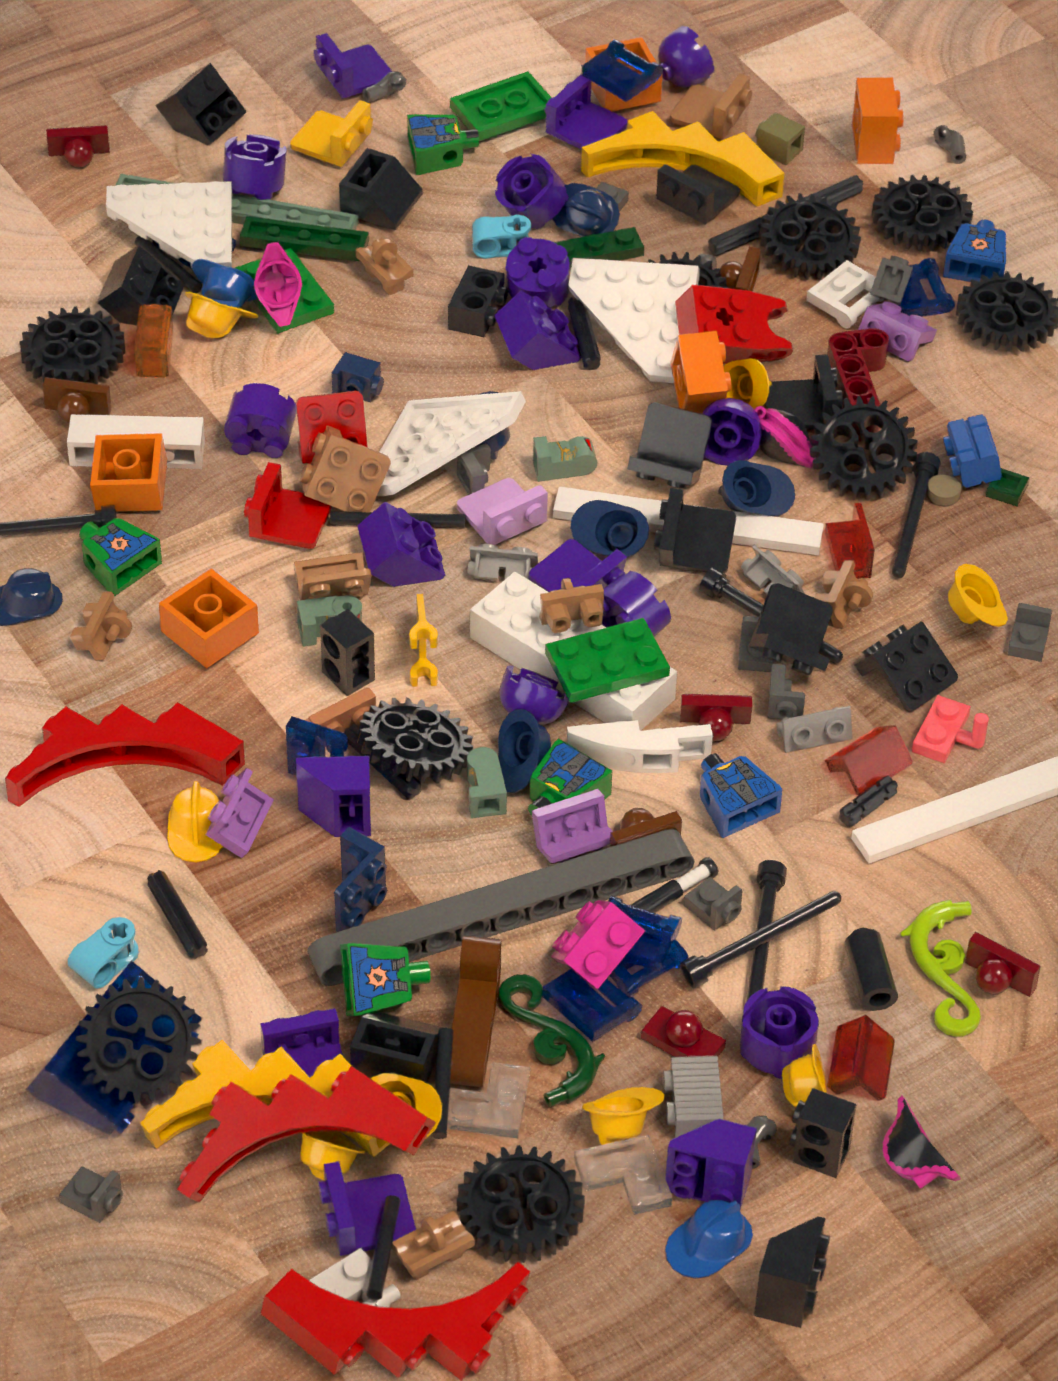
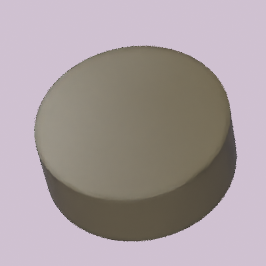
M939 474L929 480L927 496L933 503L949 506L959 500L961 483L957 478L948 474Z

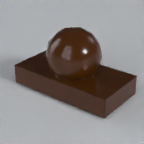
M749 246L743 265L736 261H729L720 267L721 277H726L728 288L753 292L760 270V248Z
M45 377L43 383L45 409L57 410L63 421L70 424L71 414L110 415L112 409L110 387L108 385Z
M633 808L624 814L620 824L621 829L610 832V847L669 829L677 830L681 835L682 819L677 811L654 818L646 809Z

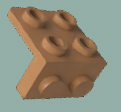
M739 73L725 93L700 84L692 85L671 112L670 121L683 127L699 122L713 137L724 139L751 101L752 90H749L750 76Z
M327 425L324 434L318 433L314 441L312 451L315 452L311 464L306 463L302 469L299 482H302L303 492L307 497L346 512H370L390 467V458L385 454L344 439L340 430Z
M362 552L294 561L299 600L344 595L353 596L361 600L364 595H368L372 575L371 570L364 567Z

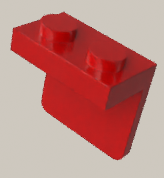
M359 391L303 396L297 399L296 407L300 441H298V451L302 464H311L315 452L312 451L314 441L318 433L324 434L327 425L340 430L344 439L368 448L364 401Z
M268 462L263 475L259 474L256 478L253 497H248L245 503L244 516L248 518L249 537L308 549L314 548L332 506L307 497L303 492L283 489L281 464Z

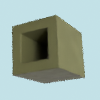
M775 112L766 121H762L758 125L755 133L757 146L769 158L787 165L803 151L805 126Z

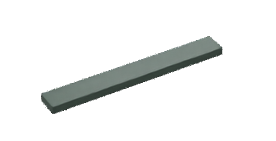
M121 174L115 186L178 183ZM232 194V223L244 225L246 216L351 230H356L358 226V215Z

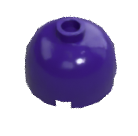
M680 26L662 40L658 49V66L663 73L662 78L683 88H690L692 85L703 83L712 77L710 75L715 70L706 45L699 46L694 40L699 36L687 26Z
M732 398L716 400L707 406L702 414L712 418V426L705 457L716 464L725 466L737 460L744 461L747 459L748 461L759 448L762 434L760 418L753 407L742 400Z
M507 666L499 689L500 701L507 712L525 709L534 715L540 725L552 723L563 714L569 700L565 692L563 693L556 689L558 681L525 668H521L519 674L513 673L514 666Z

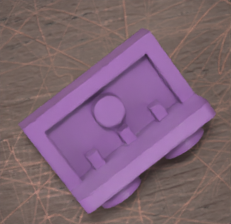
M884 301L883 304L867 306L858 330L869 328L883 330L889 337L887 351L906 361L914 359L919 344L932 342L937 329L928 326V320L917 315L908 316L900 312L902 308L894 303Z
M248 768L238 777L232 774L224 784L221 793L225 797L222 802L218 801L211 810L208 819L212 823L206 833V836L240 858H243L248 853L274 800L248 783L253 773Z
M599 789L532 810L536 846L550 863L564 862L571 857L589 851H597L604 846L610 845V832L613 831L608 827L604 795Z

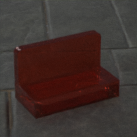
M854 503L852 521L826 523L825 536L835 571H840L844 560L854 561L855 567L853 572L856 578H871L875 549L862 503Z
M896 725L876 727L824 760L830 773L846 772L857 795L861 794L871 785H876V782L882 777H892L913 762Z
M867 1015L837 1026L827 1087L838 1095L861 1086L878 1101L885 1099L894 1050V1038Z

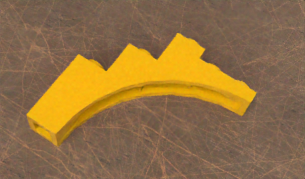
M651 111L628 120L626 131L582 147L581 172L587 178L609 171L628 168H661L666 164L676 170L685 171L691 165H698L738 186L740 194L756 207L783 196L784 172L744 132L718 142L699 122L672 131Z
M221 1040L216 1045L203 1049L192 1063L197 1078L183 1083L177 1089L175 1095L163 1105L159 1104L150 1109L140 1124L147 1139L157 1149L179 1133L208 1120L215 1119L209 1115L213 1108L211 1105L216 1093L223 1086L227 1087L231 1081L240 1085L268 1105L273 1101L271 1094L275 1086L282 1079L285 1078L287 1080L290 1074L300 1078L330 1098L333 1093L331 1086L334 1080L342 1071L347 1072L351 1065L339 1054L334 1059L321 1063L316 1068L314 1075L309 1077L282 1047H279L273 1053H267L257 1061L255 1067L250 1070L232 1049ZM342 1132L354 1139L373 1157L391 1144L360 1133Z

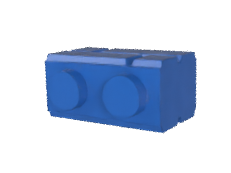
M980 414L968 417L966 421L959 419L948 422V436L943 437L946 455H953V457H949L953 476L960 475L962 484L966 488L979 485L981 481L988 483L1000 480L1002 473L999 456L986 417Z

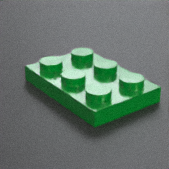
M527 71L451 97L450 108L468 130H478L479 141L545 119V106L552 97L533 75Z
M292 248L284 251L301 275L302 288L290 325L279 327L257 297V299L253 300L277 334L334 314V303ZM261 259L235 267V269L243 271L254 279Z
M644 618L545 644V654L570 703L670 676V666Z

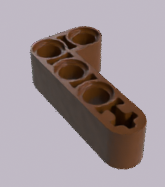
M463 935L460 954V980L452 1023L454 1034L450 1084L484 1087L500 986L501 939Z

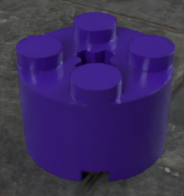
M254 134L247 135L244 141H237L238 136L227 140L224 148L223 182H231L232 194H254V197L257 199L267 200L272 198L274 192L283 188L287 152L285 145L281 148L279 140Z
M530 154L532 157L523 158L520 155L509 160L499 171L496 178L498 184L495 195L511 216L523 215L530 220L531 228L540 229L559 213L562 206L565 205V201L568 200V194L562 179L543 157L537 154Z
M531 237L521 239L518 245L511 250L506 260L508 294L513 298L522 290L531 297L538 296L548 307L555 305L558 307L566 300L569 294L568 284L570 279V265L566 249L546 239H534Z
M263 383L244 385L243 389L238 393L236 390L233 394L224 426V433L232 443V450L240 455H248L253 451L265 453L271 458L281 457L289 444L296 418L297 407L295 401L289 395L287 399L280 395L279 388Z
M629 571L627 574L624 572L603 589L604 604L601 625L606 628L644 618L655 637L671 622V613L665 600L659 603L653 595L658 591L648 579L635 571Z
M780 986V990L768 991V988L755 992L747 1000L743 1008L740 1034V1053L742 1057L760 1071L783 1079V1068L793 1060L811 1054L812 1045L817 1042L819 1018L814 1002L805 993L791 987Z

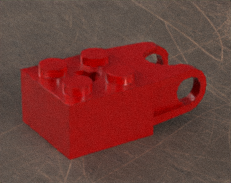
M691 285L675 301L679 335L717 331L718 340L724 343L726 350V361L723 364L744 359H757L759 362L777 361L793 353L792 343L774 334L768 325L769 320L780 318L785 312H788L787 304L783 299L748 290Z

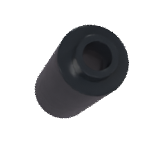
M869 928L854 930L846 938L845 948L861 1004L870 1011L887 1009L897 1001L898 992L881 935L878 931Z

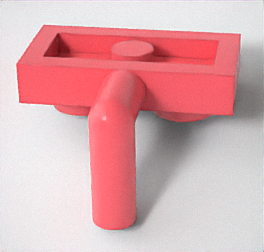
M937 695L913 741L912 752L945 763L955 742L976 749L982 748L985 744L989 718L984 713H978L974 717L972 732L964 730L963 727L969 717L971 706Z

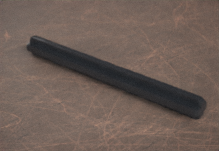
M853 175L812 194L815 195L816 201H820L824 196L827 197L826 204L831 205L836 201L840 202L863 191V181L857 175ZM810 195L804 197L805 200H809ZM763 215L708 240L709 251L713 255L718 256L759 238Z

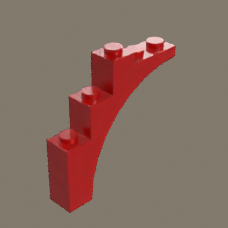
M178 702L167 712L160 714L155 723L121 704L111 714H107L99 725L65 706L55 716H51L42 727L44 742L38 744L31 754L19 765L11 768L5 777L8 801L18 807L38 792L65 778L88 770L115 765L149 764L174 767L201 775L223 786L232 774L234 775L245 765L244 741Z
M350 1066L347 1072L342 1071L336 1077L331 1086L333 1093L330 1098L293 1074H290L287 1080L285 1078L282 1079L275 1086L271 1094L273 1101L270 1105L231 1081L227 1087L223 1086L216 1093L211 1104L213 1108L209 1115L221 1122L218 1128L210 1130L202 1143L203 1151L196 1161H191L184 1168L180 1175L181 1184L177 1190L188 1198L201 1202L218 1179L244 1157L269 1143L302 1133L328 1130L360 1133L387 1141L414 1156L436 1122L352 1066Z
M517 1262L497 1281L472 1295L442 1305L409 1309L377 1307L345 1299L318 1287L291 1268L264 1296L260 1314L334 1375L344 1365L350 1368L365 1350L397 1378L408 1367L412 1371L415 1370L427 1354H429L462 1381L471 1370L477 1374L489 1361L491 1354L488 1352L493 1338L491 1334L503 1321L504 1316L501 1314L508 1306L516 1308L528 1294L529 1289L525 1286L531 1271L520 1262Z

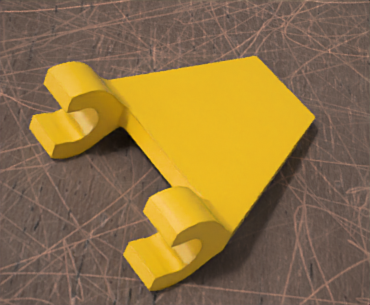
M416 594L417 624L410 630L409 644L411 649H417L418 641L419 660L410 669V684L412 687H418V678L427 676L430 678L431 686H437L438 670L426 658V639L430 641V648H437L438 632L435 627L426 621L423 594Z

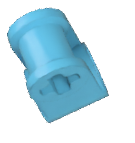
M523 215L480 217L476 219L472 224L474 253L478 257L486 259L508 257L511 250L516 246V241L528 237V233L531 230L530 220ZM516 224H518L519 231L515 230Z
M123 917L110 919L85 941L80 942L72 950L68 957V966L94 988H103L114 976L133 963L138 957L139 949L137 942L134 940L136 934L134 924L131 920Z

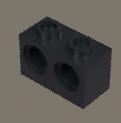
M468 265L448 305L449 330L485 337L489 327L496 324L495 314L498 312L500 305L504 306L507 301L508 287H504V273Z
M349 609L328 618L324 623L320 624L322 673L346 696L375 680L374 632Z
M812 1088L806 1102L802 1100L798 1102L792 1122L796 1123L790 1139V1145L795 1147L793 1163L837 1178L851 1147L857 1104Z

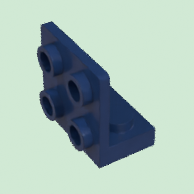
M348 827L340 836L342 883L334 892L336 932L361 925L365 915L373 906H379L387 894L385 847L351 827Z

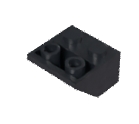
M211 63L189 75L155 105L173 130L206 145L213 143L247 112Z
M366 148L339 183L340 212L358 215V219L396 230L423 194V189L395 156Z
M138 245L114 261L97 303L120 323L164 330L170 323L185 285Z
M378 1011L370 1012L361 1017L350 1045V1065L369 1078L382 1073H388L428 1083L437 1058L438 1030L444 1027Z
M817 1216L769 1239L759 1271L754 1316L801 1328L805 1313L813 1314L818 1295L816 1290L819 1281L822 1282L827 1264L826 1255L830 1242V1236L824 1234L826 1218Z

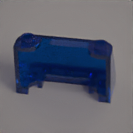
M131 960L111 985L118 992L123 991V980L127 979L131 988H137L139 978L143 977L145 988L150 989L155 979ZM159 983V992L164 993L166 988ZM109 988L102 995L106 999L110 997ZM175 995L171 997L174 1001L178 999ZM96 1002L93 1008L98 1009L99 1004ZM184 1004L181 1009L185 1011L190 1008ZM128 1007L121 1008L115 1015L117 1023L126 1027L133 1025L138 1018L137 1013ZM195 1013L188 1021L189 1023H200L203 1018ZM86 1014L82 1020L91 1021L92 1017ZM161 1018L154 1022L152 1029L157 1036L165 1038L173 1033L175 1027L171 1020ZM78 1024L26 1090L36 1099L108 1135H111L114 1130L121 1134L135 1117L130 1112L135 1103L133 1093H128L124 1101L120 1102L118 1089L115 1088L111 1094L106 1096L104 1092L107 1083L105 1081L96 1086L92 1084L97 1072L84 1073L83 1068L90 1062V1059L78 1058L77 1054L87 1048V1045L76 1042L77 1036L87 1034V1031ZM106 1030V1034L109 1036L131 1040L135 1050H140L142 1045H149L163 1052L171 1053L173 1051L171 1046L148 1042L145 1040L144 1032H138L136 1037H131L117 1030ZM197 1032L192 1033V1037L197 1038L199 1036ZM112 1044L104 1051V1058L113 1064L120 1063L126 1057V1050L119 1044ZM156 1055L146 1056L141 1062L142 1070L151 1075L159 1073L164 1065L160 1057Z

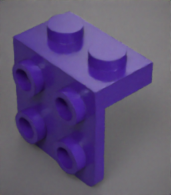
M327 33L316 36V49L313 51L315 62L342 98L361 93L363 89L377 84L389 72H392L371 45L367 44L341 52Z
M583 73L572 82H569L555 97L550 98L545 106L546 133L581 150L584 146L623 132L627 128L628 121L626 118L591 102L592 78Z
M569 539L533 567L529 572L528 578L531 582L548 592L561 589V580L565 578L571 579L573 587L602 584L604 589L624 573L627 556L616 549L601 561L579 542Z
M335 1008L324 1011L316 1010L304 1015L277 1018L270 1022L260 1023L263 1056L267 1053H273L279 1047H282L309 1077L314 1075L316 1068L324 1061L332 1060L339 1054L343 1056L339 1039V1019Z
M339 1161L324 1164V1180L318 1181L319 1196L322 1205L328 1204L330 1213L325 1214L329 1237H336L340 1256L352 1254L360 1248L363 1251L375 1250L385 1198L389 1195L397 1196L401 1200L393 1241L416 1230L404 1179L400 1174L395 1173L344 1183Z

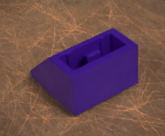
M521 290L495 314L511 357L530 369L538 370L571 364L581 359L576 347L578 342L568 328L567 324L569 321L566 315L559 309L553 310L546 306L538 296L531 297Z
M384 502L357 525L371 575L393 587L442 580L446 576L442 564L443 558L438 550L435 539L436 533L427 522H421L410 516L404 509L396 508Z
M314 756L296 758L298 810L334 837H340L348 827L365 836H371L369 756Z
M716 1119L670 1140L667 1152L664 1192L672 1193L683 1199L692 1198L704 1202L722 1200L731 1203L736 1201L740 1205L741 1210L752 1174L757 1128Z

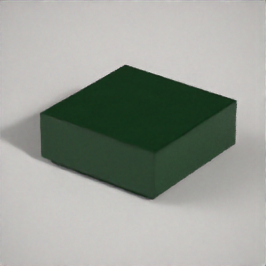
M1001 468L1002 477L1000 480L990 482L986 497L1017 507L1028 487L1030 477Z

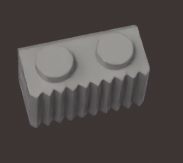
M718 1056L671 1057L670 1070L663 1071L664 1094L671 1093L672 1102H666L667 1125H674L675 1138L716 1119L723 1120Z

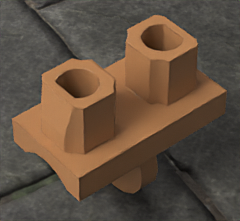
M381 238L375 240L370 247L356 249V257L365 265V271L371 277L378 278L383 284V290L388 295H392L404 289V280L414 276L413 268L397 253V245L391 239Z
M844 560L840 571L826 570L822 585L825 593L829 594L816 593L814 598L832 606L831 620L834 627L844 628L851 610H855L858 607H867L873 599V591L868 586V582L864 579L858 580L854 575V561Z
M565 578L561 580V589L540 594L541 612L539 618L541 624H548L553 633L567 631L571 626L572 620L582 619L584 625L588 628L602 624L604 604L602 584L573 587L571 579Z
M103 592L98 603H86L82 611L86 627H74L70 635L75 648L78 651L89 650L94 660H104L113 641L116 638L128 637L133 627L131 621L127 618V612L118 609L114 604L113 592Z
M454 1210L436 1220L431 1216L421 1220L420 1228L392 1242V1249L413 1279L416 1280L429 1274V1269L444 1261L452 1262L462 1257L463 1251L475 1246L474 1237L463 1227Z

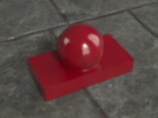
M108 125L46 129L49 156H64L67 163L73 167L81 168L87 166L92 161L94 154L110 153Z
M682 694L680 722H694L699 725L710 724L713 734L712 741L724 740L732 732L734 724H750L752 696Z
M975 932L968 942L965 963L977 969L975 976L978 987L989 994H1000L1011 987L1031 997L1037 988L1041 966L980 933Z
M661 1006L641 1030V1039L674 1057H719L726 1046L725 1039L703 1028L700 1017L689 1010L673 1012Z

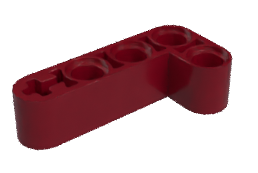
M869 328L838 332L830 336L827 355L831 368H836L837 387L835 388L842 392V409H844V399H847L853 406L856 405L858 396H861L863 404H868L870 398L874 397L875 406L879 407L881 405L869 372L879 371L886 365L889 337L883 330ZM852 424L853 428L857 432L859 441L862 442L860 437V431L857 424ZM871 425L866 427V430L876 433L879 432L880 427Z

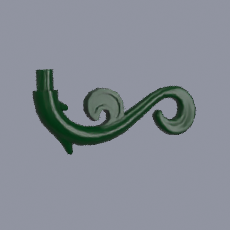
M526 974L508 977L502 982L498 990V1001L512 1015L543 1029L534 1038V1054L537 1059L544 1064H557L565 1058L567 1046L572 1049L577 1059L575 1072L572 1074L570 1071H567L566 1080L560 1082L558 1088L544 1093L546 1104L549 1107H553L564 1101L566 1103L573 1102L584 1095L592 1086L597 1070L605 1055L602 1053L595 1056L588 1041L577 1030L564 1022L522 1008L513 1002L511 998L513 994L525 992L531 997L527 1007L532 1010L536 1009L543 999V986L539 980Z

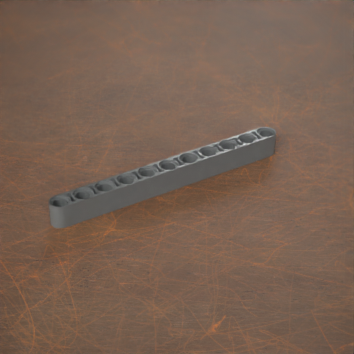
M674 829L664 830L323 936L311 943L307 953L321 983L325 986H334L343 983L340 944L360 943L406 947L409 962L461 946L463 935L491 937L582 908L589 901L591 903L597 900L605 901L678 878L689 872L694 866L695 861L680 833Z

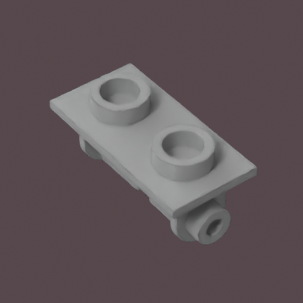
M480 544L478 547L470 546L471 561L468 564V575H474V579L498 581L499 569H505V579L513 572H517L529 580L530 570L538 564V553L532 552V550L525 547H514L512 550L498 549L497 546L492 544Z
M756 545L752 546L756 556L753 559H746L741 565L745 577L760 589L771 581L764 589L766 594H768L770 586L775 583H780L804 593L802 589L804 582L792 569L786 572L781 568L780 560L771 551L767 550L764 553Z
M834 707L827 711L783 718L782 722L777 723V732L780 737L783 736L785 753L852 739L851 707Z

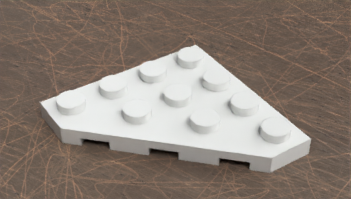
M213 181L207 183L183 182L179 184L107 186L106 210L108 217L115 221L121 219L129 225V230L146 240L149 238L155 240L160 244V249L176 259L182 257L189 261L191 268L196 259H205L232 268L231 182Z
M573 258L568 284L570 293L577 300H580L597 323L609 332L615 339L616 344L631 360L635 361L650 382L674 383L670 362L679 335L675 301L691 285H698L699 266Z
M522 392L409 400L379 451L390 458L391 464L377 496L394 495L515 423L526 402Z

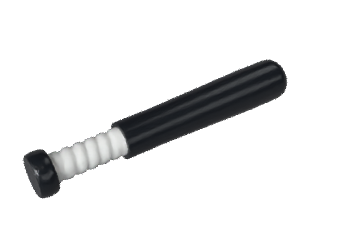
M705 857L699 862V867H696L677 880L672 879L653 892L621 909V911L635 923L640 924L668 904L680 898L684 891H687L698 882L709 877L715 878L719 872L718 867L711 858Z

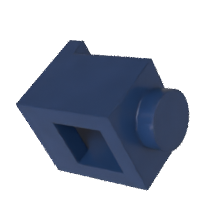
M344 352L331 372L332 393L359 391L363 396V401L371 403L374 396H379L383 389L384 378L381 377V362Z

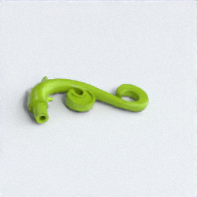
M945 900L931 904L923 909L915 920L900 932V935L910 936L912 954L918 966L927 977L966 1006L968 1016L964 1019H955L950 1016L949 1009L955 1006V1000L952 998L941 1001L934 1012V1021L940 1031L949 1036L964 1037L973 1033L981 1020L980 1009L976 1002L948 976L962 969L965 959L964 948L960 943L951 939L941 940L934 947L933 954L944 958L937 959L929 951L928 936L936 926H938V929H942L945 922L954 921V917L969 916L972 911L969 901L952 903L951 900Z

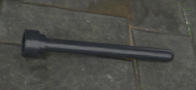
M930 452L918 453L917 460L913 463V473L916 481L892 569V574L895 578H902L906 573L928 483L939 472L941 461L938 456Z
M115 505L101 506L100 510H95L94 514L1 522L0 536L79 529L88 522H93L101 528L114 518H117Z
M715 567L706 572L700 583L699 589L701 592L711 598L715 596L718 598L725 597L753 615L760 616L763 608L762 603L731 586L730 580L726 579V574ZM824 640L822 641L818 654L830 658V661L834 663H839L843 659V653Z
M765 860L758 865L756 881L762 890L757 930L773 922L776 893L786 882L787 868L783 863L776 860ZM770 941L760 945L753 951L747 1000L755 992L764 988Z
M831 891L706 958L703 955L699 957L693 955L680 962V967L686 981L693 989L708 982V977L713 975V970L838 905L842 900L841 894L837 891Z

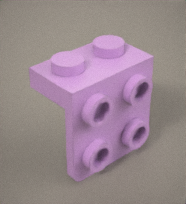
M506 478L457 501V510L461 514H465V519L487 544L496 545L546 522L548 493L541 485L524 492L515 480Z

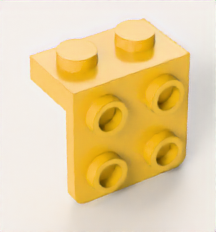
M360 100L345 118L325 111L315 112L291 140V149L342 167L371 133L373 126L371 104Z

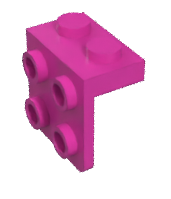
M597 900L594 903L589 901L581 908L575 917L579 922L570 933L565 930L559 935L552 945L555 951L551 955L552 959L569 966L595 989H598L645 932L643 928L612 902Z

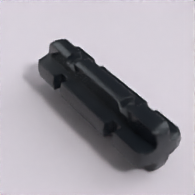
M890 776L882 777L876 782V785H871L852 800L853 803L849 802L840 809V821L844 822L848 827L861 821L860 816L862 818L866 817L885 802L884 800L890 799L897 793V782L892 780Z

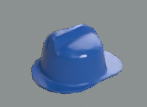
M196 259L193 262L192 270L203 284L202 296L220 304L239 309L246 301L250 302L257 299L254 279L243 271L205 259Z
M722 1200L708 1201L703 1203L690 1219L679 1226L668 1238L665 1248L667 1261L673 1270L686 1277H708L742 1254L750 1246L753 1232L751 1224L740 1213V1205L736 1201L731 1203Z

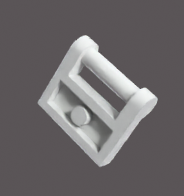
M845 261L807 291L806 301L837 318L838 323L842 327L850 328L857 322V317L866 311L867 306H872L877 301L882 302L884 300L870 295L869 292L850 308L847 307L845 304L862 290L871 291L875 276L853 263Z

